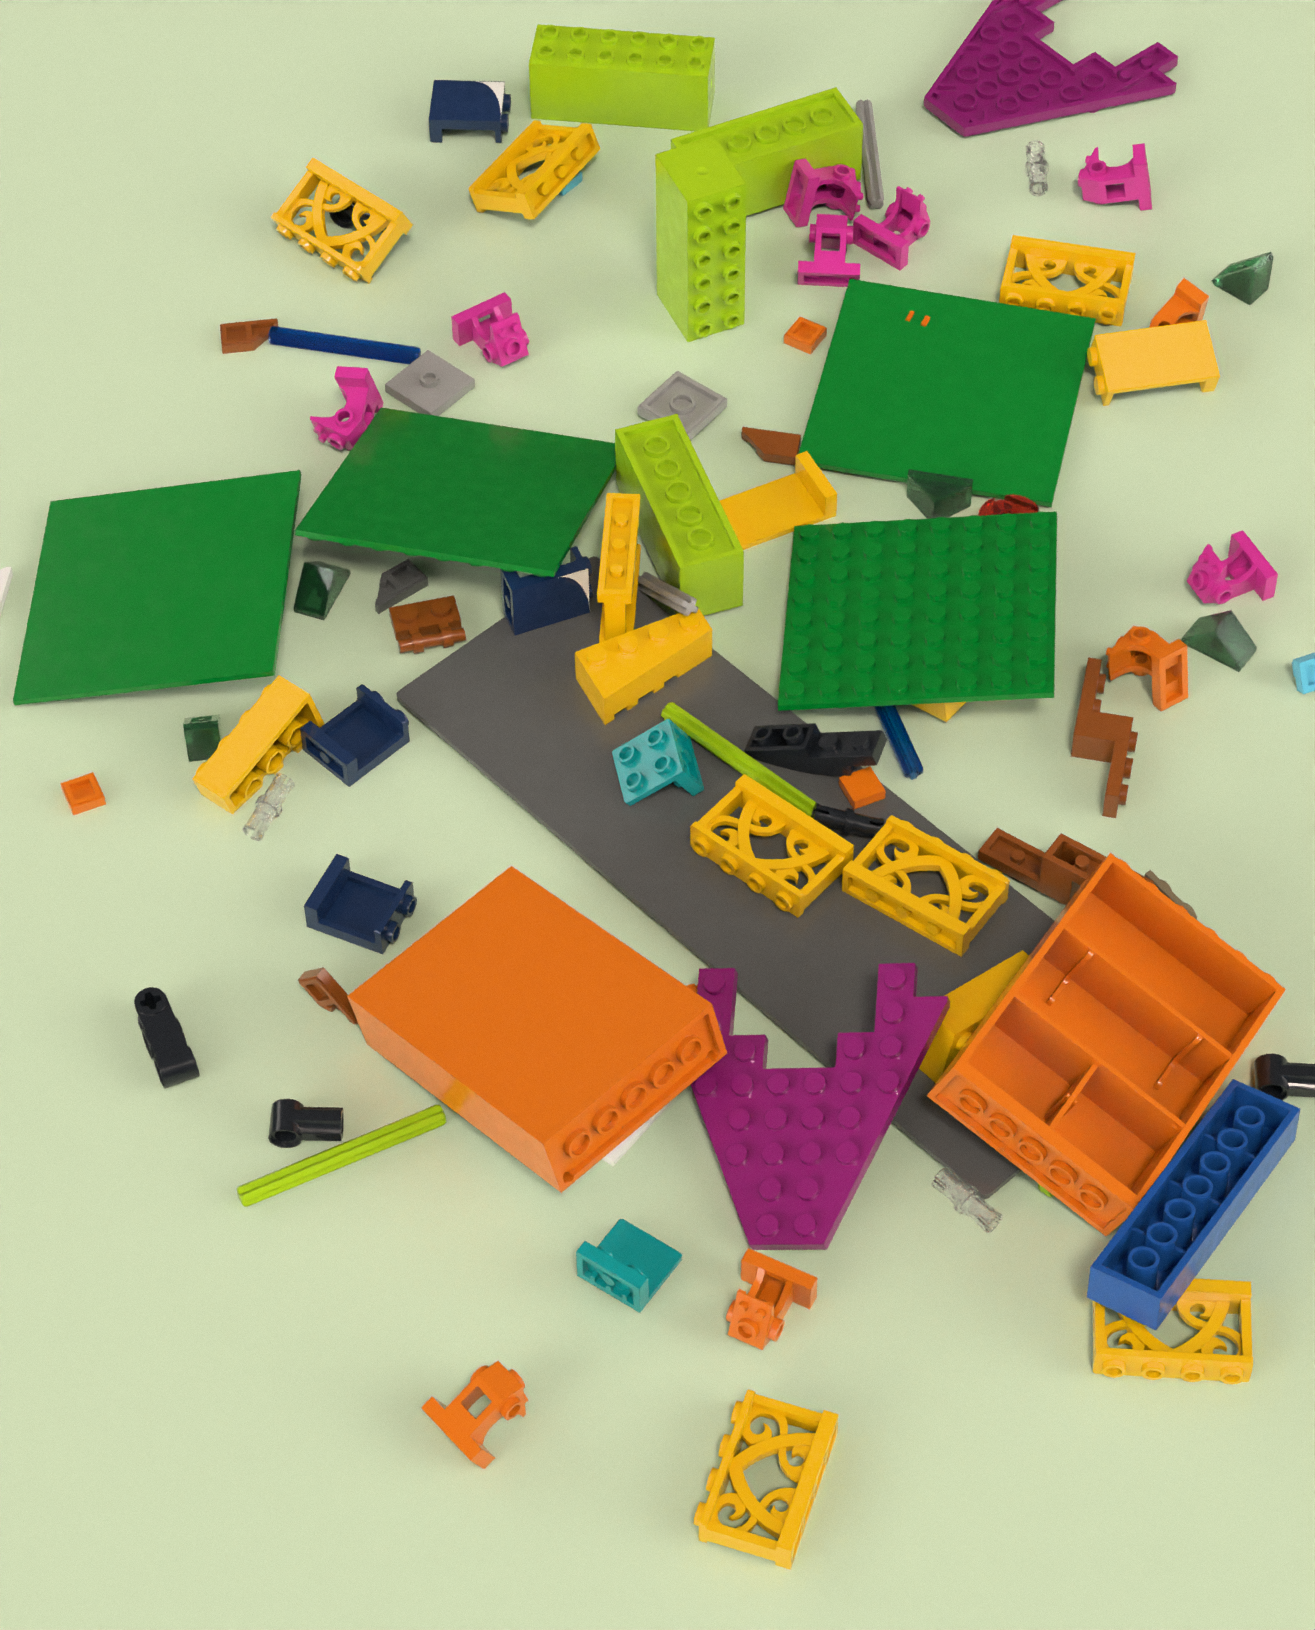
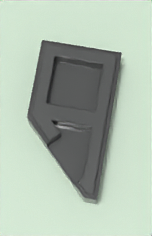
M409 559L382 573L378 597L375 601L376 612L380 614L389 609V607L427 587L428 577Z

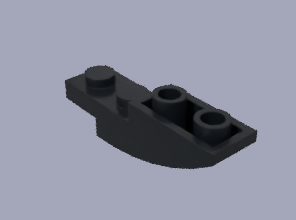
M816 723L762 725L754 727L744 752L764 763L798 772L830 776H851L855 766H875L878 764L887 738L882 730L821 733Z

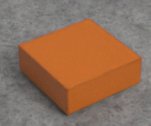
M799 317L784 334V343L812 354L827 336V328Z
M870 766L852 772L851 776L844 775L839 777V787L854 810L885 799L886 790Z
M93 772L60 783L62 792L73 815L106 804L103 792Z

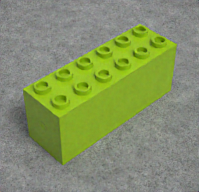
M537 24L529 60L531 119L698 131L707 128L710 123L715 94V38Z
M837 87L671 139V149L712 136L716 138L746 182V216L785 203L795 160L806 158L813 169L838 164L847 165L850 168H855L856 180L861 179L863 123Z
M714 136L655 154L657 296L687 342L743 325L745 320L746 182Z
M678 414L615 429L616 484L620 493L640 494L638 532L660 579L696 598L695 606L699 608L703 616L743 606L744 551Z

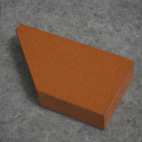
M278 319L220 324L223 354L256 350L279 330Z
M742 427V439L745 442H749L756 449V454L763 461L795 465V456L798 454L801 444L800 434Z
M324 967L305 971L298 979L300 985L320 1007L330 1012L338 1009L348 1018L349 1022L358 1024L348 1000V994Z

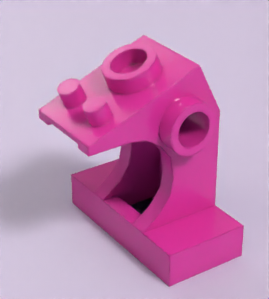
M1145 143L1132 145L1133 158L1128 163L1118 167L1106 166L1104 161L1099 160L1098 147L1094 149L1091 156L1087 155L1085 159L1087 164L1084 169L1080 170L1078 175V186L1082 189L1083 200L1096 204L1139 200L1140 211L1152 209L1151 185Z
M806 158L795 160L783 207L795 226H807L812 208L817 204L823 203L831 209H841L848 215V219L852 221L855 212H860V205L857 204L858 200H863L861 182L856 180L855 168L838 164L813 169Z
M897 186L896 200L887 208L885 213L886 219L883 222L876 223L862 214L853 220V244L900 271L908 265L909 246L918 238H922L927 234L931 221L926 210L927 206L923 202L925 197L921 194L915 196L912 194L913 190L909 187L903 189Z
M817 214L816 224H810L809 243H815L814 261H798V285L847 287L849 279L860 280L861 264L845 263L847 244H853V226H847L848 215ZM822 248H825V249H840V250H839V251H826V250H822Z
M505 292L451 316L453 340L459 346L473 340L482 350L488 362H493L503 367L529 355L527 349L529 344L528 336L521 326L519 314L517 312L512 314L511 298ZM490 314V318L479 322L478 319Z
M337 366L334 377L346 400V405L344 408L339 409L332 417L310 416V420L314 426V432L319 436L318 440L325 443L327 440L333 447L339 450L345 448L351 451L373 420L375 413H378L380 408L383 407L384 402L368 368ZM344 418H349L347 421L341 422Z
M1242 530L1231 534L1228 558L1223 561L1215 554L1212 546L1207 544L1198 561L1193 565L1187 582L1203 603L1223 604L1234 597L1252 590L1264 601L1274 597L1278 574Z

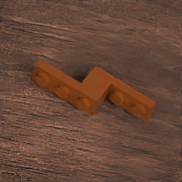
M1088 657L1074 730L1071 757L1111 763L1102 816L1116 818L1118 805H1126L1129 785L1122 784L1123 778L1130 779L1133 758H1128L1127 755L1128 752L1135 753L1138 732L1132 731L1133 717L1100 712L1102 700L1096 699L1097 693H1104L1107 674L1100 673L1102 659Z
M996 828L978 852V859L1064 905L1068 904L1081 884L1106 858V856L1060 833L1049 849L1043 852L999 828ZM1139 874V875H1140L1142 878H1144L1146 881L1151 882V883L1154 884V881H1152V880L1146 878L1145 876Z

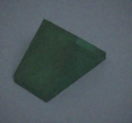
M1271 252L1231 263L1211 281L1214 286L1251 305L1269 288L1274 257Z
M909 469L906 496L927 519L946 518L971 506L974 479Z
M321 561L304 562L293 607L294 612L325 621L351 574L350 569Z
M1232 610L1199 617L1181 639L1188 647L1238 672L1241 671L1257 650V646Z
M220 715L185 718L183 729L189 762L208 760L217 750L218 744L222 740Z

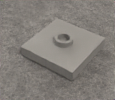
M427 350L385 384V392L418 413L439 416L475 387V379Z
M676 371L638 406V415L650 421L678 414L691 440L727 407V398Z

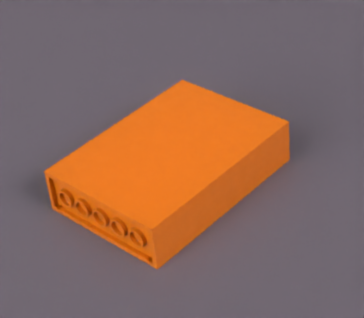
M1110 853L1081 884L932 1087L927 1097L1104 1236H1108L1128 1218L1163 1172L1286 989L1277 983L1273 976L1263 972L1250 962L1242 952L1235 950L1219 938L1214 930L1205 927L1191 916L1183 906L1176 904L1160 892L1156 885L1146 881L1133 871L1125 861L1118 859Z
M512 866L347 996L367 1045L561 1193L727 1054L712 1003Z

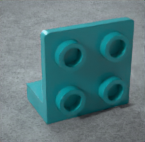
M669 718L612 751L624 802L629 806L672 782L678 788L683 787L692 796L705 790L691 738Z
M624 1219L618 1220L597 1247L584 1241L576 1251L577 1276L639 1313L682 1261V1254Z

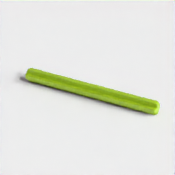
M669 702L662 710L661 716L664 720L669 718L691 739L742 775L746 774L811 817L816 803L811 798L675 703Z
M433 1105L237 1187L239 1200L244 1207H248L438 1128L446 1123L445 1113L440 1105Z

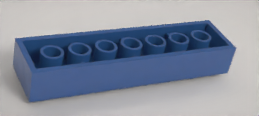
M1232 1079L1091 1265L1087 1298L1153 1330H1157L1295 1141L1300 1108Z

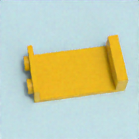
M1206 320L1098 334L1094 336L1091 347L1087 349L1089 366H1094L1096 374L1094 376L1096 395H1101L1103 406L1110 405L1112 396L1115 393L1196 382L1200 383L1202 393L1215 390L1220 378Z
M808 451L795 456L794 474L719 500L743 550L794 532V526L816 524L835 517L837 511V492Z

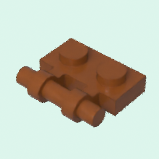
M454 595L389 607V616L396 641H398L400 653L413 651L414 654L422 653L425 648L440 645L443 648L453 647L456 642L466 641L465 630L461 626V618Z

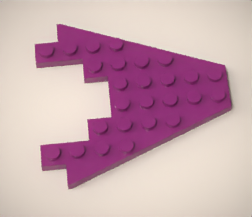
M992 0L925 95L924 107L963 137L1083 112L1095 113L1102 108L1175 93L1177 83L1164 73L1177 66L1178 56L1159 42H1156L1116 67L1096 52L1072 64L1040 40L1054 31V21L1041 12L1062 0Z
M915 963L879 964L874 1032L838 1033L836 1067L766 1069L769 1041L766 1035H733L738 981L736 969H699L697 994L712 1003L727 1054L691 1084L752 1250H827L950 1008L948 996L916 997L918 968Z

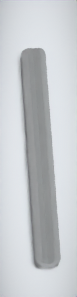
M868 99L865 101L858 100L856 103V115L863 123L862 165L867 205L871 209H880L884 205V194L872 102Z

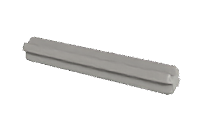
M644 572L642 576H639L638 590L684 616H689L691 612L697 613L699 608L695 606L696 598L648 572Z

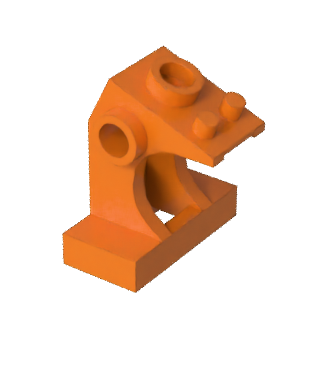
M1183 278L1176 286L1174 295L1151 320L1149 328L1202 321L1209 296Z
M1133 626L1124 636L1117 640L1113 648H1107L1108 662L1106 667L1108 668L1110 681L1129 672L1138 676H1152L1153 705L1160 711L1188 698L1187 645L1180 639L1168 643L1156 632L1146 627Z
M748 1248L741 1259V1280L752 1284V1287L748 1294L741 1289L737 1291L736 1299L731 1303L726 1315V1321L730 1322L728 1335L761 1350L765 1348L770 1340L776 1342L783 1331L785 1324L783 1318L792 1302L808 1309L812 1307L817 1298L818 1278Z
M497 1361L489 1367L484 1365L477 1369L471 1376L470 1383L448 1406L431 1397L421 1408L470 1461L485 1469L495 1459L483 1445L487 1432L501 1417H504L506 1420H510L518 1414L524 1417L526 1415L525 1403L528 1401V1398L524 1394L525 1384L519 1374L513 1369L508 1371ZM486 1395L492 1402L475 1418L468 1409L481 1396Z

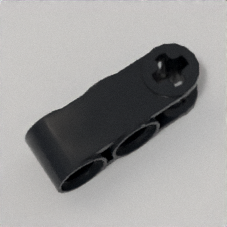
M154 987L139 991L134 999L135 1009L138 1014V1025L149 1056L154 1060L163 1088L165 1089L199 1077V1070L192 1050L187 1046L180 1022L177 1017L175 1018L165 993L159 988Z

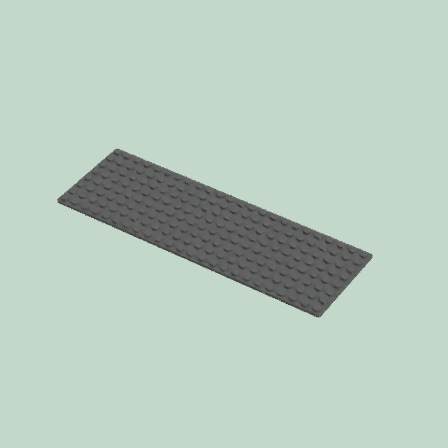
M598 557L588 558L592 567V575L589 576V582L593 590V598L589 599L590 613L516 636L504 617L397 692V700L400 704L710 968H735L738 973L737 991L826 1067H836L838 1033L874 1032L879 964L915 963L918 968L916 997L944 996L1022 950L1030 955L1054 923L1051 917L1009 885L1006 902L1001 904L970 942L968 950L960 957L843 892L842 874L804 910V913L799 918L790 912L782 911L772 900L761 893L752 891L745 882L734 875L725 873L718 864L707 857L698 855L691 847L690 826L695 821L698 822L735 787V782L742 776L741 773L693 739H691L705 790L692 796L683 787L678 788L672 782L632 806L627 805L624 802L612 751L665 721L661 716V712L669 702H673L743 752L755 726L807 723L790 710L778 711L777 699L712 648L711 657L682 676H673L664 682L662 689L656 693L650 691L638 699L636 706L628 711L624 708L614 715L613 721L604 725L576 680L575 652L599 643L602 603L597 602L600 559ZM638 590L634 630L671 616ZM756 760L816 803L845 810L847 807L853 809L839 787V777L841 776L798 772ZM855 766L853 772L861 770L863 768L861 766ZM883 784L882 786L886 790L885 799L854 810V813L884 818V824L890 815L900 820L908 821L915 828L930 836L941 839L944 844L961 853L969 854L974 860L981 863ZM738 807L729 816L739 819L743 809ZM760 821L761 827H768L767 824ZM722 825L712 832L727 841L729 838L720 835V831L727 828L738 830V828ZM830 829L854 845L853 861L872 840V838L851 833L848 836L840 834V831ZM778 833L773 836L749 835L755 858H789L786 851L787 838L782 834ZM796 844L794 846V849L799 855H801L799 853V848H803ZM889 844L884 849L886 856L891 861L895 860L894 849L896 846L893 844ZM896 847V849H897L899 852H902V853L905 852L904 850H902V849ZM876 859L868 870L873 871L882 866V864ZM822 863L813 867L812 870L815 875L827 864ZM802 871L798 872L799 880L797 885L794 880L786 879L787 882L798 889H802L808 883V878ZM939 871L906 873L911 882V893L919 898L929 894L949 896L946 883ZM895 877L897 879V884L895 885L902 888V883L897 877ZM969 887V889H970L971 891H973V892H979V891H977V890H975V889ZM979 892L977 898H962V900L976 903L984 901L988 896ZM939 903L932 904L935 907L939 908ZM961 910L959 920L966 923L974 912ZM918 1069L892 1123L982 1199L990 1198L1022 1170L927 1097L935 1082Z

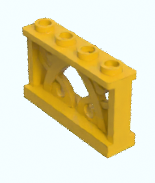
M534 120L469 187V193L477 212L484 213L486 210L522 213L524 219L534 220L600 150L592 124L581 123L578 127L543 125L541 121ZM545 160L534 173L521 180L519 179L521 173L529 165Z
M312 158L306 166L308 171L278 212H274L271 216L278 225L276 231L288 240L295 237L299 240L298 244L311 254L314 251L321 254L320 258L331 267L335 268L337 264L343 267L342 272L352 280L357 282L360 278L369 284L373 279L372 275L403 233L406 235L413 224L397 208L315 158ZM317 187L316 192H315V196H314V200L308 199L309 196L312 194V192H313V191L315 190V188ZM340 195V200L338 203L326 204L327 201L333 203V196ZM355 203L352 221L357 230L340 236H328L325 224V211L339 212ZM312 207V212L304 211L299 214L301 218L306 217V222L303 225L294 224L293 218L301 208ZM365 213H370L369 219L363 220L366 224L363 227L360 217ZM314 230L316 238L310 235L309 232ZM384 230L377 241L372 238ZM368 241L370 251L362 261L352 260V253L356 250H359L363 256L364 246L361 243ZM336 249H343L342 254L336 251Z
M1013 235L1000 287L999 303L1096 318L1095 323L1122 326L1133 277L1136 253ZM1016 267L1026 269V271L1014 273ZM1060 274L1076 276L1086 285L1073 291H1063L1057 289L1047 279L1057 277ZM1030 279L1024 281L1022 284H1016L1017 281ZM1111 281L1122 283L1121 288L1119 289L1110 284ZM1104 291L1111 293L1115 298L1107 297Z
M607 493L597 590V602L602 603L599 643L634 630L641 545L637 544L641 503L640 494Z
M743 774L735 782V787L698 822L695 821L690 826V845L698 855L709 858L718 864L725 873L736 876L745 882L752 891L763 894L772 900L779 909L790 912L797 918L804 913V910L834 880L843 874V868L850 860L853 861V844L746 774ZM738 807L743 809L739 819L729 816ZM760 821L767 824L768 827H761ZM722 825L738 828V830L727 828L720 831V835L729 838L727 841L712 832ZM780 833L787 838L786 851L789 858L760 859L754 856L749 835L773 836ZM796 844L803 848H799V853L801 855H799L794 849V846ZM826 863L827 865L815 875L812 868ZM802 871L808 878V883L802 889H798L787 882L786 879L794 880L797 885L799 880L798 872Z
M893 815L888 817L884 826L854 861L850 860L843 868L842 874L843 892L960 957L968 950L970 942L1001 904L1006 902L1010 880L1000 871L990 869L974 860L969 854L957 851L944 844L941 839L930 836L915 828L910 822L900 820ZM889 844H893L905 852H899L895 847V860L891 861L886 856L884 849ZM876 859L882 864V866L873 871L868 870ZM939 871L946 883L949 896L944 894H929L921 898L911 893V882L906 873ZM895 877H897L902 883V888L895 885L897 884V879ZM969 887L988 896L984 901L976 903L962 900V898L974 899L979 896V892H973ZM939 903V908L935 907L932 904ZM961 910L974 912L966 923L959 920Z
M1194 1278L1174 1305L1172 1311H1178L1185 1323L1200 1331L1189 1341L1174 1349L1154 1337L1145 1328V1325L1118 1312L1120 1320L1105 1326V1306L1092 1300L1093 1373L1104 1374L1112 1378L1128 1375L1143 1376L1149 1380L1180 1378L1187 1382H1198L1201 1380L1222 1381L1226 1384L1249 1382L1253 1368L1251 1281ZM1190 1312H1204V1313H1203V1314H1200V1315H1199V1318H1200V1319H1198V1318L1194 1317ZM1227 1314H1238L1239 1332L1223 1326ZM1127 1330L1128 1333L1120 1337L1118 1346L1126 1343L1132 1349L1110 1348L1107 1344V1339L1117 1331ZM1216 1335L1230 1339L1236 1345L1238 1353L1236 1355L1214 1354L1213 1351L1215 1349H1222L1227 1352L1226 1344L1221 1339L1216 1338Z
M748 1389L743 1402L737 1400L731 1416V1424L735 1425L731 1435L724 1434L718 1455L722 1458L719 1469L713 1467L709 1474L706 1491H709L710 1494L707 1502L700 1501L695 1513L694 1525L699 1526V1541L705 1543L707 1541L766 1558L775 1561L777 1566L791 1570L838 1434L839 1414L823 1410V1413L757 1395L755 1391ZM759 1417L772 1419L778 1424L780 1435L772 1437V1431L765 1423H763L764 1432L754 1434L750 1429L751 1423ZM787 1424L816 1433L788 1434ZM743 1442L750 1446L740 1452ZM792 1451V1459L796 1456L802 1457L804 1459L803 1464L800 1466L790 1465L786 1452ZM778 1454L779 1465L783 1473L789 1479L798 1483L797 1488L776 1489L768 1493L759 1503L751 1492L743 1471L766 1457ZM730 1480L734 1493L725 1494ZM778 1500H782L788 1505L787 1510L784 1512L777 1511L775 1505L770 1513L767 1511V1508ZM730 1506L734 1508L735 1513L729 1517V1520L741 1519L745 1513L750 1518L742 1526L732 1528L722 1525L718 1519V1514L722 1508ZM758 1524L763 1530L777 1538L778 1541L750 1532Z

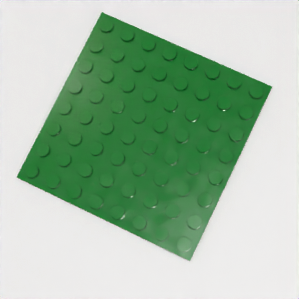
M849 279L798 454L808 451L817 466L822 469L1052 507L1087 360V349L1090 347L1096 318ZM914 311V315L911 318L910 322L906 321L905 319L908 316L909 312ZM927 315L930 317L926 327L921 326V322Z
M381 407L295 529V536L307 537L312 541L326 540L338 542L344 546L370 547L375 551L401 552L407 556L420 555L432 557L444 562H463L474 567L488 566L500 568L506 572L519 571L532 573L538 577H554L616 470L615 443Z
M300 470L50 501L13 696L14 705L275 676L302 476Z
M1057 511L794 526L778 711L1054 698Z

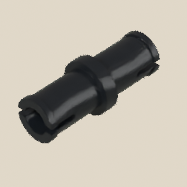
M815 803L811 814L813 819L829 829L840 831V834L848 836L851 833L873 838L883 827L881 825H884V818L854 813V809L848 807L845 810Z

